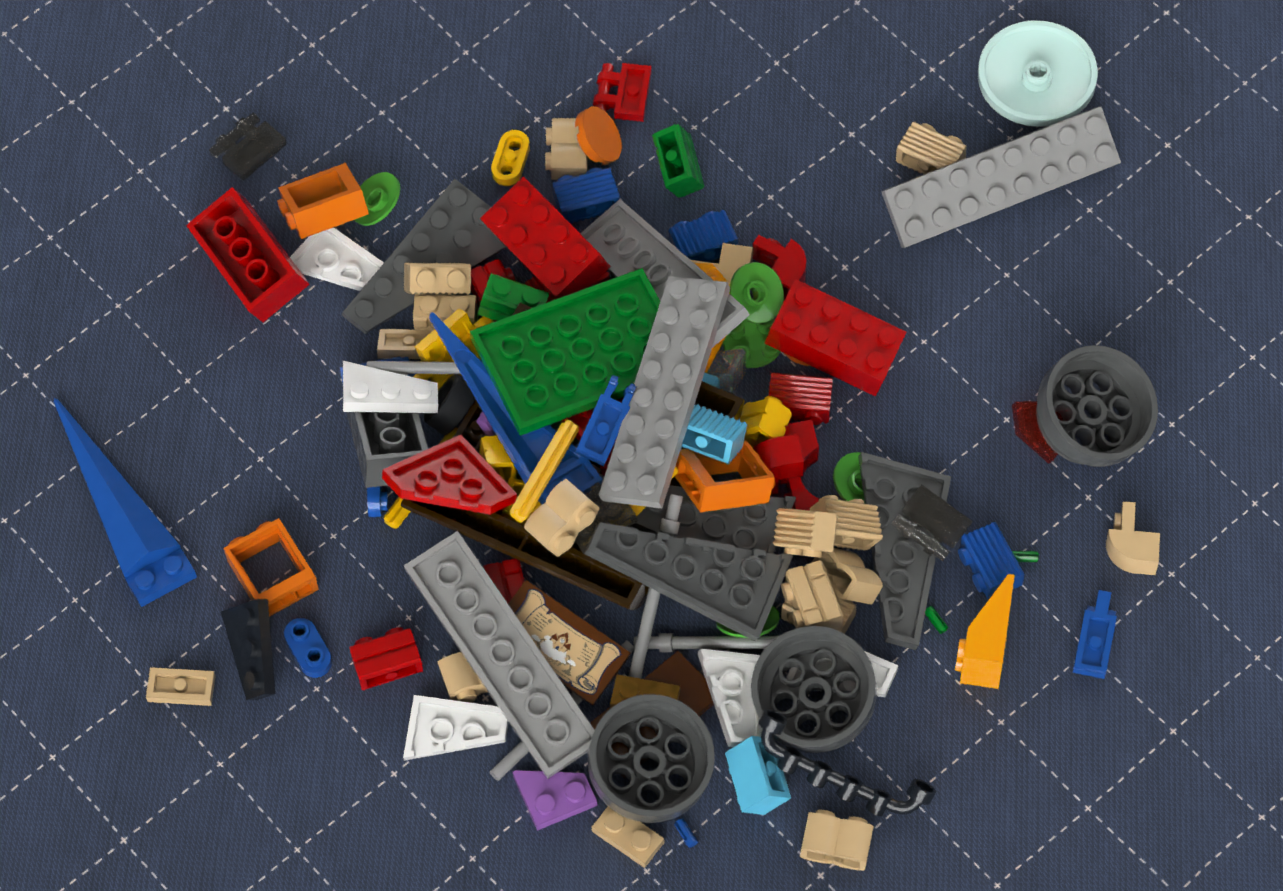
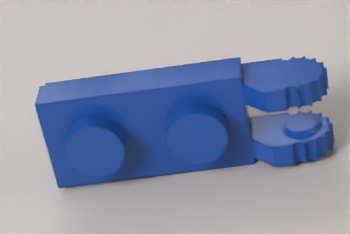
M613 374L604 394L600 395L575 450L576 454L602 466L605 465L615 443L622 420L630 409L628 405L637 387L635 384L630 383L623 394L622 402L610 398L618 385L619 377Z

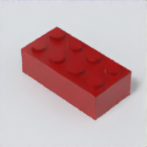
M524 176L480 218L491 232L557 299L591 287L611 267L604 257Z
M233 187L186 225L247 310L261 322H265L310 285L248 200Z
M795 279L764 344L876 397L907 332Z

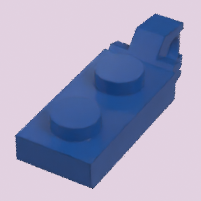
M1099 590L1096 606H1087V610H1085L1073 673L1105 679L1117 616H1115L1116 611L1108 610L1112 592Z

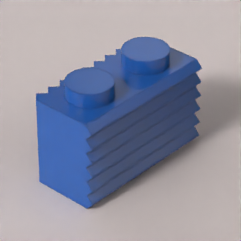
M610 167L606 169L592 168L586 174L575 177L565 175L556 182H552L553 196L557 209L570 224L579 220L590 219L591 217L595 218L597 215L601 216L620 199Z
M725 210L720 212L710 211L703 214L697 220L693 219L691 222L680 221L668 229L669 242L690 260L710 262L720 258L723 243L738 245V238Z
M996 522L990 525L987 524L985 527L976 529L961 537V544L958 549L959 557L964 566L969 565L974 573L972 579L978 592H984L988 600L1008 574L1015 575L1013 589L1023 585L1025 574Z

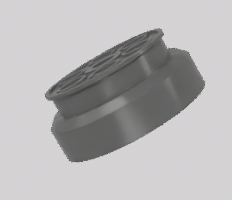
M1090 345L1069 352L1046 372L1038 390L1036 415L1042 436L1058 455L1073 463L1106 467L1126 460L1148 442L1156 427L1158 403L1149 377L1132 358L1110 347ZM1093 382L1099 386L1100 391L1095 389ZM1064 385L1071 389L1072 394L1066 391ZM1112 406L1119 411L1120 416L1113 411ZM1084 409L1089 411L1091 418L1085 414ZM1055 411L1061 414L1063 421L1058 419ZM1104 434L1109 436L1111 443L1105 439ZM1075 436L1081 439L1083 446L1076 441Z
M806 626L780 635L765 648L753 671L751 694L759 719L765 709L777 711L787 719L788 722L782 734H774V739L787 747L795 748L801 752L821 753L832 751L848 744L863 731L874 712L877 699V685L871 662L856 641L848 635L829 627ZM822 658L830 659L833 662L831 668L826 671L817 670L815 665ZM791 667L801 670V675L796 680H788L784 677ZM845 680L853 681L856 684L854 690L849 693L841 692L839 686ZM818 689L825 693L823 699L818 702H812L807 699L809 693L813 690ZM782 699H790L794 702L791 709L787 711H780L776 707ZM837 711H844L848 714L847 720L840 724L832 722L831 717ZM812 720L816 722L815 730L810 733L802 732L800 726L804 721Z
M646 694L619 702L601 718L594 730L589 745L587 762L592 785L607 806L628 819L654 823L676 818L687 812L697 803L711 779L715 754L710 732L696 712L676 699L663 695ZM646 726L651 727L656 732V737L646 739L640 734L639 729ZM616 742L624 743L629 752L624 755H618L612 750L611 745ZM674 742L679 743L683 746L685 753L674 755L669 751L668 745ZM643 758L652 759L656 763L657 769L653 771L643 769L640 765V760ZM616 774L625 775L629 780V784L625 787L616 786L612 781V777ZM673 774L682 776L685 780V785L682 787L673 786L669 782V776ZM645 790H651L657 795L658 800L654 803H647L641 798L640 793Z

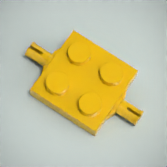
M458 308L443 323L481 360L470 338V331L493 323V319L482 316L472 324L467 312ZM435 329L414 346L421 362H454ZM415 374L413 377L423 380L430 379L431 382L437 383L439 390L455 374Z

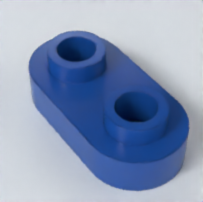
M382 486L367 488L369 517H382V511H388V493L382 492Z
M297 618L290 621L285 627L284 637L302 672L312 678L324 676L332 666V659L316 627L310 620L305 618ZM297 630H305L303 635H295ZM312 655L320 656L317 661L309 660Z

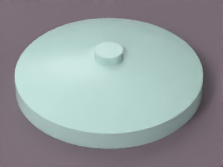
M1025 21L1002 29L985 45L978 67V83L988 104L1008 120L1036 127L1049 126L1078 115L1093 97L1098 75L1096 59L1089 45L1074 31L1047 21Z

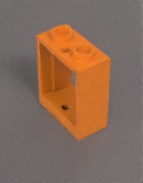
M346 163L278 187L282 198L277 200L280 212L286 218L290 230L296 229L301 239L369 214L362 189Z
M744 441L742 449L737 453V456L735 455V458L729 465L689 449L680 450L676 463L678 473L675 475V478L700 513L769 503L771 490L775 485L773 473L769 471L760 459L759 454L754 451L748 441ZM738 472L743 479L715 482L710 475Z
M279 518L272 522L268 521L257 527L256 531L245 537L240 536L233 539L228 546L223 548L227 562L251 601L255 599H268L269 617L319 590L316 576ZM280 541L298 573L259 594L242 567L241 562Z

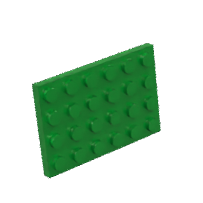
M643 268L471 330L470 338L519 435H524L595 408L600 395L604 394L612 374L619 377L618 385L610 398L614 400L623 398L627 386L630 383H635L660 305V299Z

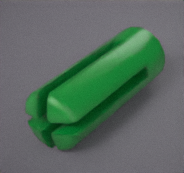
M1012 551L1017 562H1038L1039 553L1037 551Z
M933 606L928 607L925 611L926 617L939 634L946 632L948 629L946 623Z

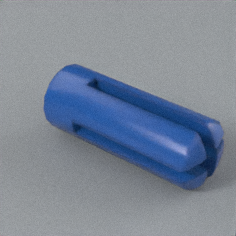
M683 818L677 820L674 825L688 848L694 847L698 841Z

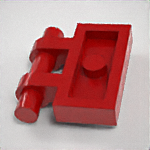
M604 63L601 72L597 76L596 83L599 88L598 93L594 95L593 107H599L605 112L609 108H613L614 119L644 122L652 66L622 63L621 73L613 72L614 66L612 64ZM618 86L617 95L609 94L610 88Z

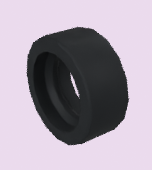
M458 374L451 376L438 390V413H425L424 422L443 435L449 434L459 424L475 399L464 378Z

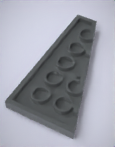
M454 179L342 312V316L364 334H367L395 317L399 312L414 305L415 294H409L404 291L405 263L470 264L471 269H474L478 264L500 253L506 246L480 220L491 207L458 180Z
M861 452L858 459L865 504L878 506L879 523H881L880 528L883 535L882 540L872 546L871 549L875 573L883 584L878 598L884 639L887 643L916 650L920 642L951 476Z
M669 485L663 508L645 507L629 526L643 532L662 533V531H659L661 519H665L670 494L683 496L677 521L680 522L678 535L674 534V537L683 539L689 537L731 544L737 548L748 550L761 549L766 550V553L773 554L776 546L772 542L775 541L773 536L776 532L774 529L777 527L775 523L778 521L776 519L778 515L776 510L779 508L792 509L796 497L785 496L780 498L770 496L769 503L700 513L682 487ZM601 486L590 492L588 498L600 507L599 513L611 517L622 503L602 501L599 496Z
M601 522L595 527L584 552L589 557L753 641L760 637L793 557L790 554L766 553V550L761 549L748 550L737 548L731 544L689 537L685 539L671 537L670 534L660 532L657 534L642 532L636 528Z

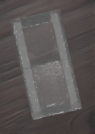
M742 348L717 352L707 374L720 379L721 390L733 395L735 394L746 373V352Z

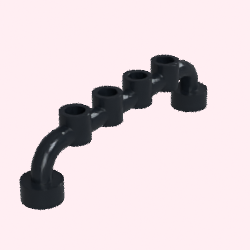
M765 709L758 721L762 727V745L769 754L779 759L777 767L788 774H794L796 769L799 768L809 773L806 778L807 781L818 788H824L826 782H829L838 787L836 794L845 801L853 802L856 796L868 801L866 809L877 816H883L886 810L900 815L910 814L916 811L922 804L929 805L936 794L935 788L929 783L920 779H913L907 790V794L911 798L907 801H898L882 789H872L862 784L858 778L852 775H843L834 771L825 762L813 761L804 757L795 748L783 747L776 743L774 734H782L788 722L779 712Z

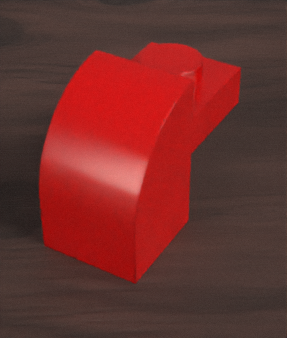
M761 235L757 236L753 242V259L769 266L775 271L782 283L785 299L795 279L803 283L806 281L805 252L793 239L789 241L786 247H783L772 238L767 239Z
M799 434L771 438L753 447L754 451L759 454L760 459L774 475L775 485L771 490V495L778 494V482L780 479L803 476L804 459Z

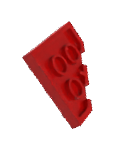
M461 434L383 469L382 479L401 499L492 514L514 504L517 498V493Z

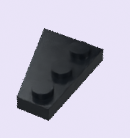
M255 599L222 611V619L246 700H259L275 695L268 599Z

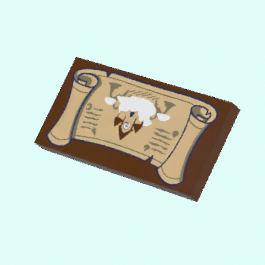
M525 580L508 603L563 685L588 704L594 706L628 660L631 653L527 580Z

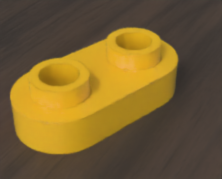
M510 130L500 138L491 165L492 177L499 185H514L522 176L530 151L529 138L524 132ZM513 147H518V148H520V149H518V150H516V151L511 150V148H513ZM507 171L511 172V174L504 175L503 173Z

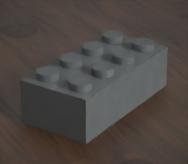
M346 412L365 488L388 486L382 479L383 469L428 449L418 413Z

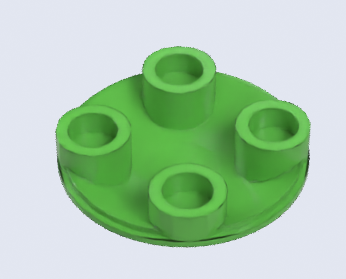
M773 318L768 322L760 324L744 320L734 328L723 341L725 353L730 360L746 368H759L774 361L781 351L764 343L775 319Z

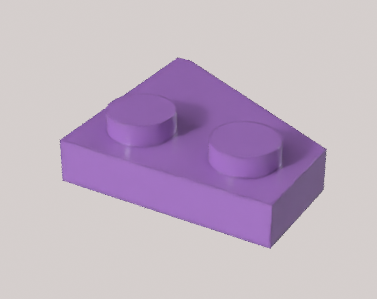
M516 770L512 772L537 831L597 806V800L584 773L558 772L547 779L542 771Z

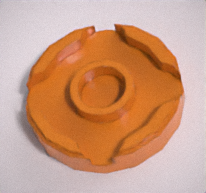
M591 106L578 113L575 127L579 126L580 133L576 135L583 152L590 160L595 163L601 162L602 165H608L617 160L622 151V141L613 119L599 107Z

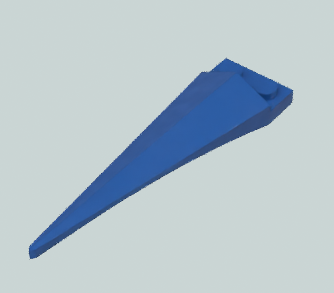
M430 312L429 319L520 477L526 484L557 431L548 425L520 436L484 364L435 313ZM570 445L538 501L541 505L545 503L555 486L564 479L569 480L584 494L601 486L602 477L587 458L575 453L576 447L574 445Z
M54 398V404L127 585L139 605L143 607L197 578L194 568L185 556L179 543L62 403Z

